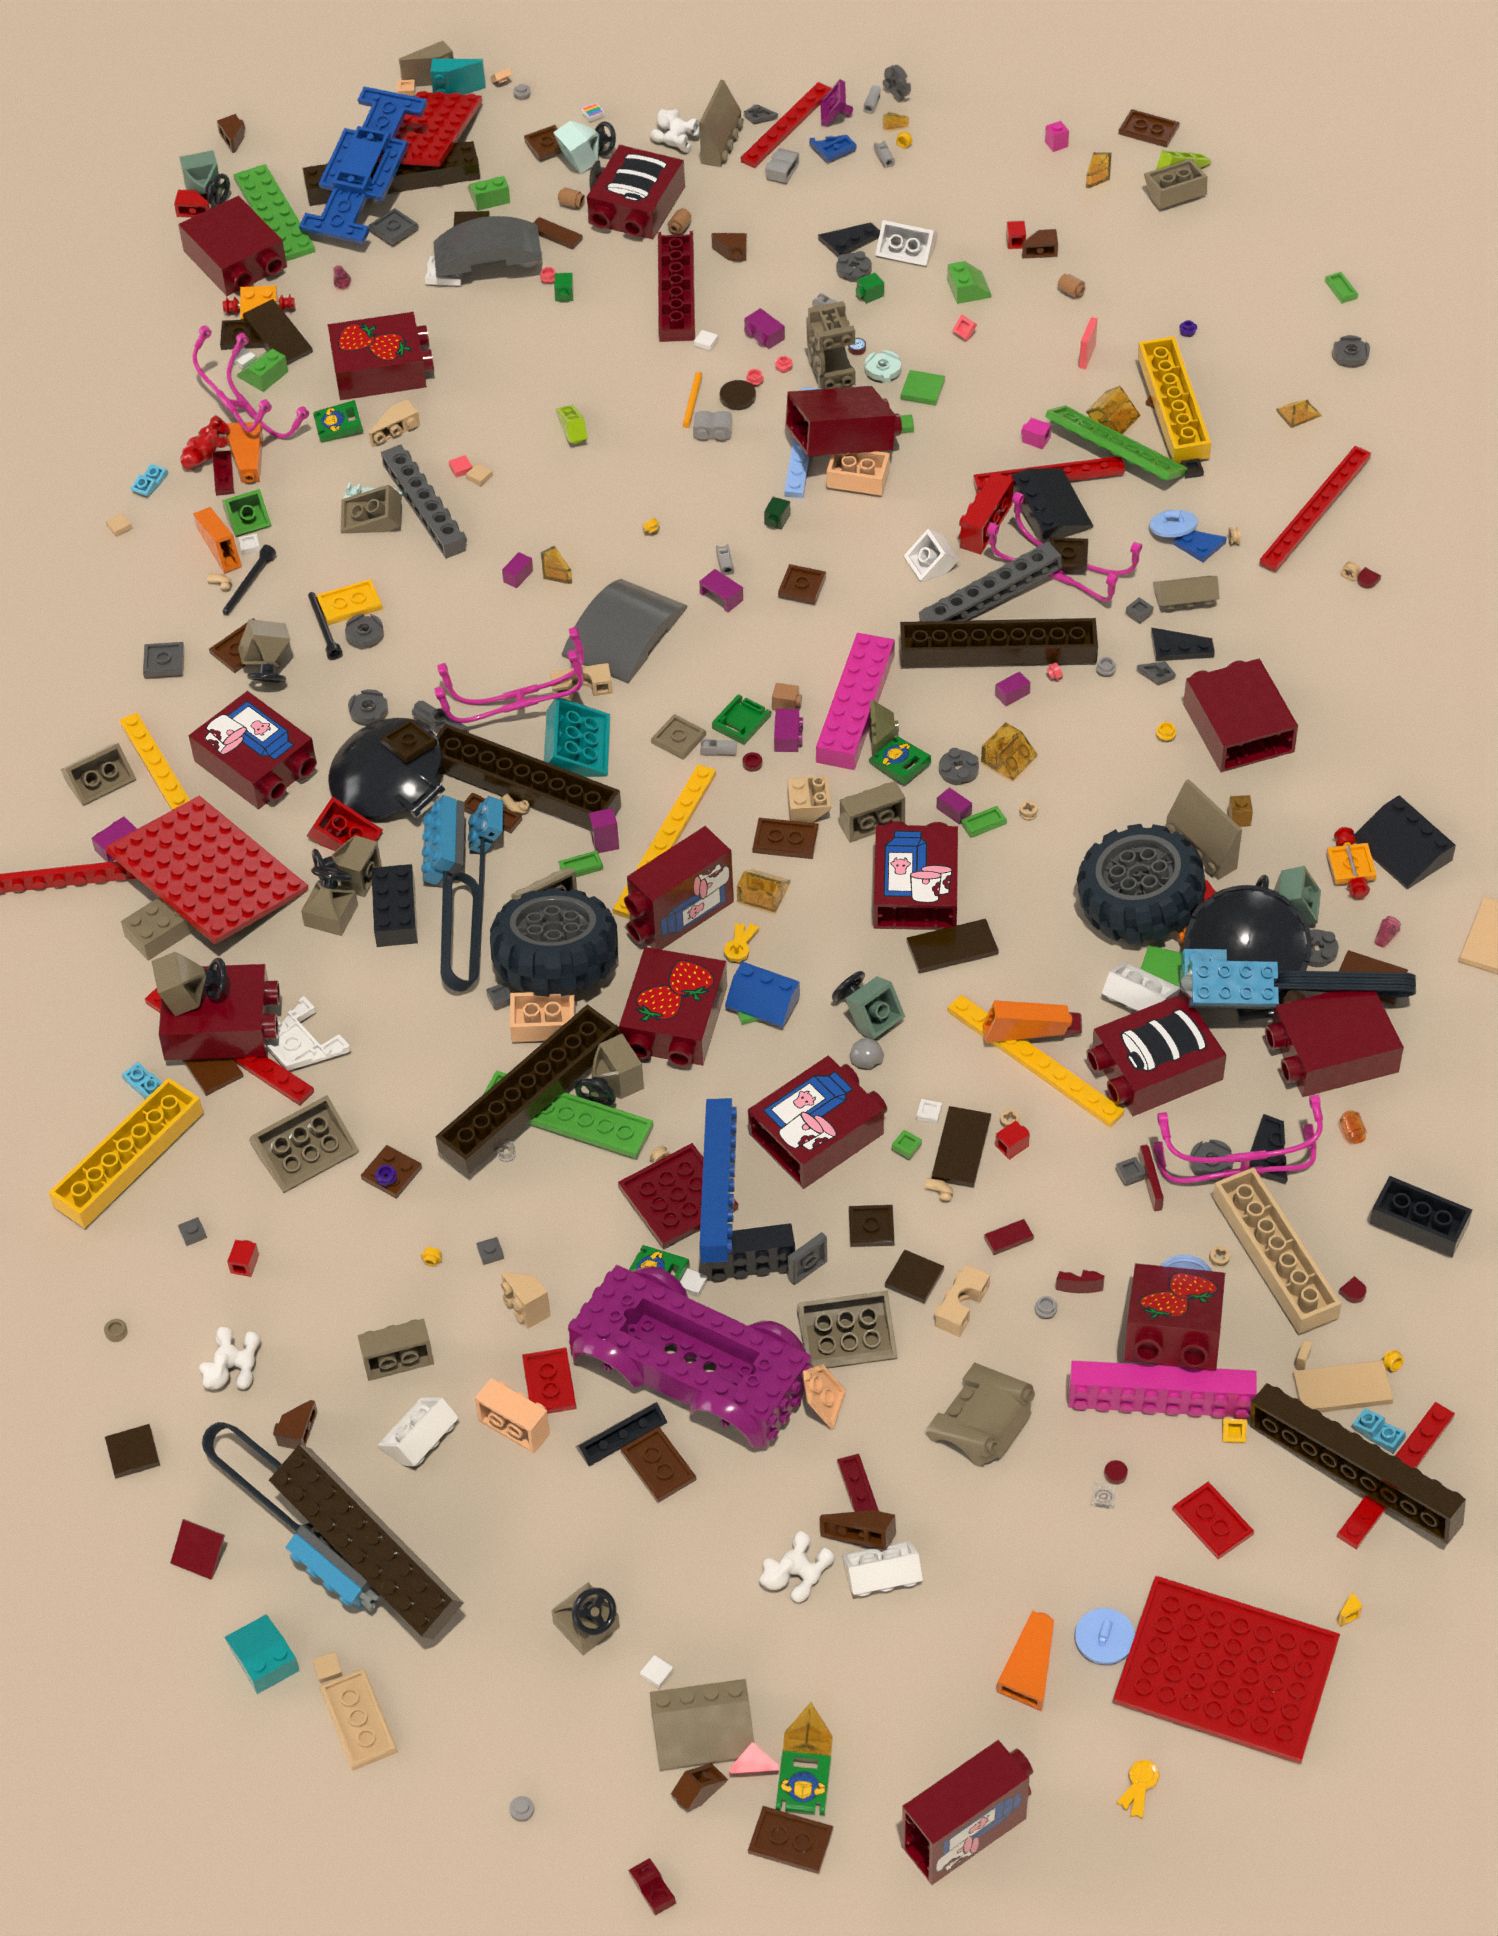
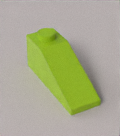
M1162 150L1156 169L1188 159H1192L1199 168L1210 164L1211 160L1201 153Z
M574 405L555 408L565 436L570 443L579 444L583 440L588 439L584 417Z

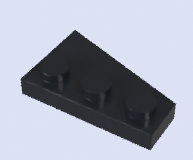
M870 222L818 234V240L838 257L842 254L851 253L879 239L880 230Z
M1151 627L1156 661L1214 658L1215 651L1212 638Z
M1263 1114L1250 1152L1284 1149V1121ZM1284 1154L1267 1157V1159L1252 1160L1249 1167L1286 1166V1156ZM1286 1171L1265 1172L1261 1174V1176L1285 1185L1288 1181Z

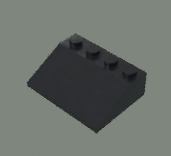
M1029 468L1012 474L1011 478L1014 479L1013 494L1016 492L1024 494L1022 510L1041 543L1050 542V537L1063 538L1093 528L1088 514L1063 469Z
M1400 795L1384 804L1353 835L1356 837V844L1368 843L1372 859L1407 890L1453 861L1456 847L1448 837Z

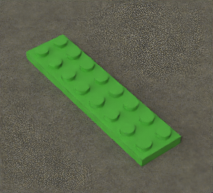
M266 164L233 174L234 180L249 206L283 240L286 262L315 252V246L307 233L300 231L299 219Z
M1066 405L1049 409L1046 412L1045 417L1050 419L1051 423L1064 426L1068 432L1081 435L1082 439L1096 443V446L1112 451L1113 455L1127 459V462L1143 467L1142 469L1145 472L1154 473L1161 480L1168 481L1183 476L1188 469Z
M496 1070L484 1093L501 1080L506 1073ZM562 1092L528 1122V1124L637 1159L654 1126L653 1120L566 1092Z

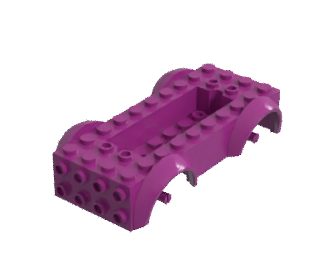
M616 1264L612 1271L607 1272L601 1286L595 1288L588 1303L583 1304L576 1319L573 1318L568 1325L569 1344L573 1361L578 1363V1355L580 1354L592 1356L605 1362L602 1366L605 1371L610 1372L612 1368L617 1370L625 1377L630 1386L635 1388L646 1385L690 1406V1415L694 1416L695 1411H705L722 1418L720 1421L722 1427L727 1429L730 1424L733 1425L746 1437L749 1445L754 1448H766L771 1441L777 1438L782 1424L785 1425L788 1422L793 1408H797L801 1403L802 1395L805 1392L803 1371L813 1368L812 1355L806 1353L799 1338L784 1325L765 1320L750 1325L743 1324L690 1299L679 1280L664 1269L654 1266H645L630 1271ZM668 1345H675L678 1350L675 1353L669 1354L664 1349ZM693 1357L696 1361L688 1363L685 1359ZM707 1363H711L713 1366L716 1365L717 1368L715 1371L707 1372L703 1367Z

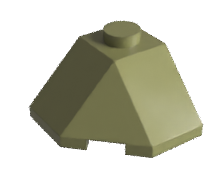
M873 700L870 701V733L872 754L874 756L891 740L893 741L895 732H899L898 720L894 721V712Z

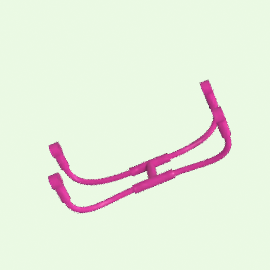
M208 326L200 327V335L194 344L193 364L200 376L216 392V395L230 413L234 414L241 427L246 432H252L261 423L267 432L278 438H288L298 430L302 421L309 416V412L304 406L296 410L297 416L291 426V430L288 433L281 434L272 430L262 421L264 415L272 409L269 401L266 399L260 401V409L257 413L246 398L236 389L232 381L231 369L236 356L239 355L242 347L249 342L248 337L244 333L236 336L237 343L231 352L232 355L227 366V380L237 400L228 399L224 392L218 389L205 375L197 361L198 350L201 349L205 339L209 338L212 334ZM236 408L245 409L254 418V423L250 428L246 426Z
M1016 492L1012 502L1014 503L1017 524L1030 541L1037 546L1042 545L1043 543L1026 530L1021 521L1020 514L1024 494ZM991 523L987 533L989 534V544L992 551L998 557L1009 562L1015 560L1016 558L1009 557L997 550L995 545L1000 526ZM1136 541L1133 542L1130 549L1132 553V566L1126 570H1108L1087 564V569L1109 574L1106 579L1108 597H1103L1074 581L1073 578L1064 575V571L1057 570L1048 576L1068 585H1074L1100 601L1109 602L1115 594V586L1118 581L1117 575L1129 574L1135 570L1139 563V556L1143 545Z
M569 628L570 637L576 648L575 650L568 651V657L573 666L572 671L550 682L503 693L500 696L474 700L463 698L452 688L453 684L446 663L437 665L439 675L442 677L445 687L448 688V691L456 700L462 703L486 704L517 698L516 702L503 705L501 708L469 718H457L450 712L445 689L441 686L435 688V694L443 711L454 722L469 723L577 692L583 684V671L581 667L584 662V648L578 628ZM575 674L578 676V684L568 691L525 699V695L539 692L540 689L561 683Z
M1309 1096V1104L1313 1111L1315 1122H1317V1130L1314 1134L1313 1124L1303 1125V1135L1306 1138V1142L1280 1150L1227 1154L1224 1157H1193L1179 1152L1170 1141L1171 1134L1167 1112L1157 1113V1121L1161 1129L1162 1138L1165 1140L1168 1149L1178 1158L1196 1163L1241 1162L1240 1168L1189 1178L1173 1177L1165 1168L1167 1165L1164 1156L1163 1142L1159 1141L1153 1142L1154 1155H1156L1158 1168L1161 1170L1162 1175L1171 1182L1193 1183L1222 1177L1228 1178L1253 1168L1249 1167L1252 1160L1267 1159V1157L1284 1155L1308 1147V1150L1311 1151V1157L1304 1164L1254 1167L1260 1175L1265 1172L1306 1169L1312 1166L1316 1160L1317 1146L1315 1141L1320 1137L1323 1129L1322 1121L1324 1119L1320 1096Z

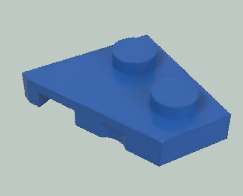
M848 135L827 136L825 140L815 141V138L809 139V144L827 162L856 150V143Z
M1192 531L1189 534L1176 537L1173 545L1204 563L1226 544L1227 538L1225 536Z

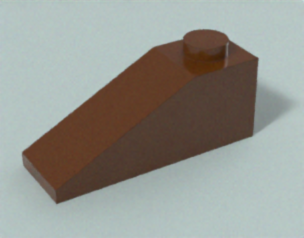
M868 1510L823 1514L819 1517L820 1534L822 1537L887 1550L896 1535L895 1514Z

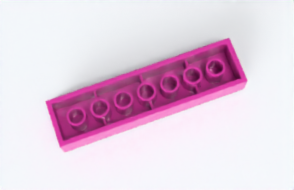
M856 633L816 745V763L855 770L870 728V701L879 702L895 656V639Z
M1071 1360L1069 1408L1077 1410H1119L1126 1413L1137 1411L1147 1414H1190L1191 1416L1208 1415L1217 1418L1226 1416L1246 1419L1251 1418V1401L1257 1395V1371L1217 1368L1216 1371L1164 1365Z

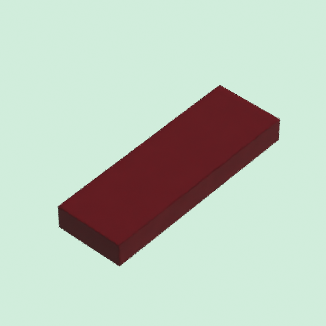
M231 450L213 452L216 496L235 494Z
M1148 1144L1140 1145L1139 1160L1146 1173L1145 1182L1153 1210L1161 1211L1164 1197Z
M859 1453L837 1459V1465L853 1511H879Z

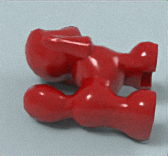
M213 416L210 419V423L200 429L198 436L188 440L187 446L183 448L180 456V462L185 469L193 470L195 467L202 465L212 458V453L216 447L224 448L228 444L226 437L220 438L219 435L228 434L230 429L219 416Z

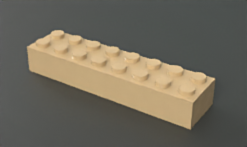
M1250 1168L1215 1182L1214 1200L1298 1334L1338 1319L1341 1302L1255 1168Z

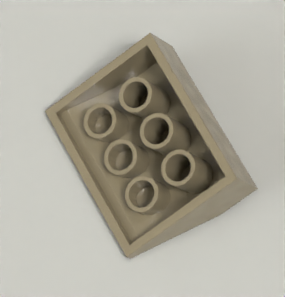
M721 79L699 122L701 164L721 167L723 162L727 160L728 152L733 147V141L737 139L739 129L743 127L744 119L741 118L740 107L725 81Z
M1187 779L1167 815L1166 827L1170 830L1171 834L1177 831L1190 841L1191 845L1198 851L1207 872L1219 880L1237 869L1242 829L1193 782Z
M328 1095L253 1134L249 1139L258 1157L283 1193L359 1152Z
M888 1290L799 1302L797 1304L803 1345L806 1353L812 1355L813 1367L824 1365L828 1368L898 1358Z
M746 1679L650 1692L660 1771L736 1761L752 1742L754 1743Z

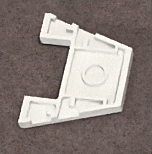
M305 996L300 998L299 1004L293 1010L290 1009L288 1016L283 1022L278 1023V1039L267 1040L268 1051L288 1071L351 1051L350 1045L340 1034L320 1045L300 1022L316 1013L315 1007Z

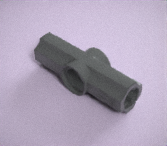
M423 700L418 701L414 705L412 715L432 726V730L436 734L440 732L445 724L469 732L467 726L449 719L442 708L436 709Z

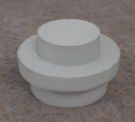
M519 84L513 90L514 95L519 100L527 99L531 92L530 87L525 84Z
M1103 657L1098 661L1096 669L1102 675H1111L1116 671V664L1112 658Z
M1043 1296L1035 1304V1311L1040 1317L1050 1318L1057 1312L1058 1306L1052 1297Z
M525 1796L516 1797L510 1803V1814L519 1821L529 1819L534 1813L532 1800Z

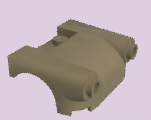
M974 1362L963 1377L965 1385L944 1414L939 1412L936 1414L926 1430L931 1441H949L961 1448L970 1457L974 1465L984 1466L986 1462L996 1457L999 1460L1026 1424L1032 1413L1030 1408L1035 1392L1033 1386L1027 1382Z

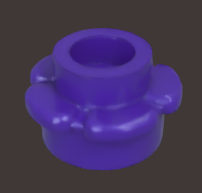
M1191 320L1182 322L1179 326L1181 334L1185 337L1193 336L1195 330H1197V325Z
M382 1165L378 1168L375 1178L379 1181V1184L386 1186L396 1181L397 1173L392 1166Z

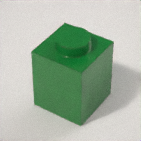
M874 272L857 280L856 294L866 304L884 296V282Z
M555 273V301H573V273Z

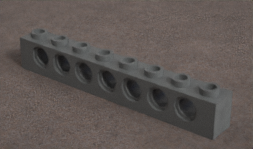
M401 444L382 451L381 457L384 468L400 492L403 493L404 498L445 559L466 551L465 543L467 538L465 533L460 532L456 520H452L448 508L443 507L442 500L439 496L435 495L433 486L428 485L424 473H420L419 467L416 462L412 461L409 451H405Z
M1049 542L1039 545L995 571L989 572L986 576L940 599L931 606L925 607L919 612L920 621H966L1061 569V555Z

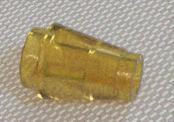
M891 112L883 115V127L888 130L908 126L909 124L908 116Z

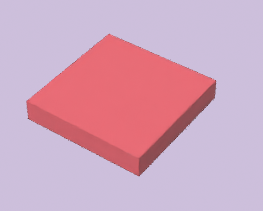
M1090 318L1081 339L1079 361L1081 369L1087 368L1095 349L1098 318Z

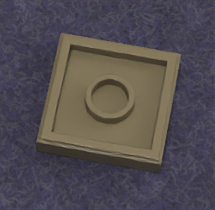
M674 714L651 738V743L684 760L706 736V730Z

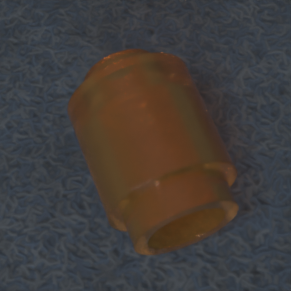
M1352 1110L1343 1113L1339 1122L1346 1139L1351 1144L1363 1142L1366 1139L1367 1130L1360 1113Z

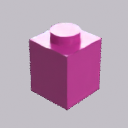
M1062 121L1046 125L1045 143L1052 152L1067 148L1069 130Z
M1030 418L1021 429V434H1023L1022 443L1043 449L1051 438V424Z

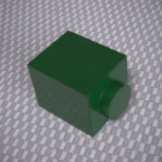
M772 497L764 511V525L782 530L791 515L790 501Z

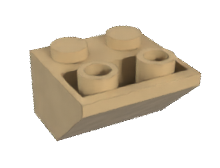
M828 775L788 778L791 821L812 823L831 809Z
M506 1271L501 1273L502 1283L500 1285L504 1292L503 1300L508 1307L514 1309V1315L519 1323L523 1322L529 1329L551 1316L548 1292L536 1276Z

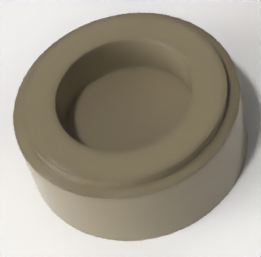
M120 1319L110 1320L104 1327L105 1336L111 1342L122 1341L128 1333L125 1322Z

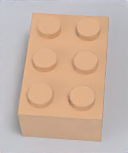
M874 451L831 455L827 468V488L882 496L890 470V453Z
M534 992L511 993L510 1031L512 1042L547 1040L575 1015L574 994L567 996L550 994L549 997L535 996Z
M491 1378L475 1397L479 1422L535 1454L550 1435L546 1408L540 1403H533L528 1400L523 1393H516L509 1389L504 1382H497Z

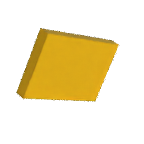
M371 579L316 595L327 625L348 620L358 614L365 615L383 610L382 603Z

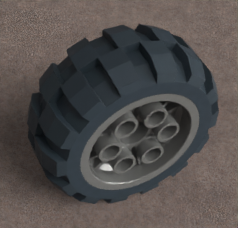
M1142 824L1128 825L1127 830L1117 832L1115 829L1104 835L1102 843H1094L1087 851L1077 875V890L1085 917L1097 930L1101 929L1105 936L1116 941L1124 938L1128 944H1143V940L1154 939L1156 943L1168 939L1169 933L1173 931L1181 932L1187 927L1196 908L1205 899V874L1203 862L1198 851L1191 845L1190 841L1177 831L1171 834L1167 827L1155 824L1151 828H1143Z
M546 888V891L542 892L530 891L522 894L518 900L511 899L497 913L490 928L491 960L505 982H510L513 988L521 992L532 991L535 996L549 997L550 994H561V996L573 995L577 990H588L596 986L600 978L605 979L611 972L618 956L617 923L609 908H606L601 900L595 896L589 898L583 891L574 889L562 891L561 888Z

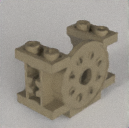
M844 301L808 308L806 330L809 364L818 375V387L821 389L856 385V371L850 365L845 346L855 344V328L853 325L849 326L850 323L845 313Z

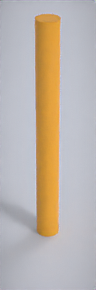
M701 372L695 373L682 424L685 428H689L702 379Z

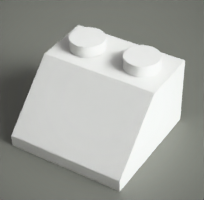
M929 528L904 555L922 582L948 573L960 560L945 537Z

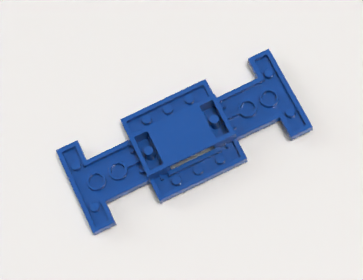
M363 87L357 101L360 105L369 106L371 109L362 127L358 126L356 130L344 128L318 184L321 189L330 190L332 193L321 216L309 213L304 214L299 225L300 231L364 245L370 229L368 226L356 224L367 198L384 201L409 146L407 141L395 139L406 114L422 117L428 104L427 99ZM380 154H384L373 179H371L370 175Z

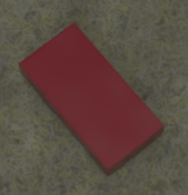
M1025 1219L984 1234V1239L993 1255L1034 1240V1235Z

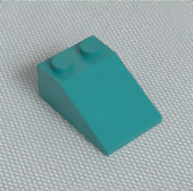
M432 59L430 73L433 93L443 92L444 94L459 93L465 95L486 88L483 59Z
M267 1614L224 1637L257 1694L300 1671L295 1655Z

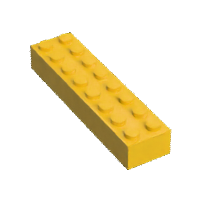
M1175 336L1139 342L1138 359L1171 459L1181 463L1184 460L1210 458L1211 441Z
M167 1078L48 1192L53 1207L85 1229L203 1114L200 1098L172 1079Z

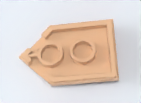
M824 1365L804 1370L802 1376L806 1401L829 1428L833 1429L846 1390Z

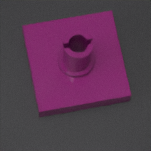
M841 79L837 81L821 101V124L826 127L839 112L847 117L853 112V107L846 104L845 81Z

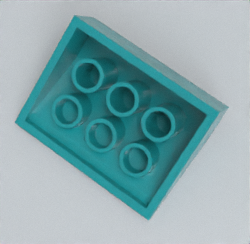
M564 698L554 699L546 712L544 761L584 777H606L608 775L610 714Z

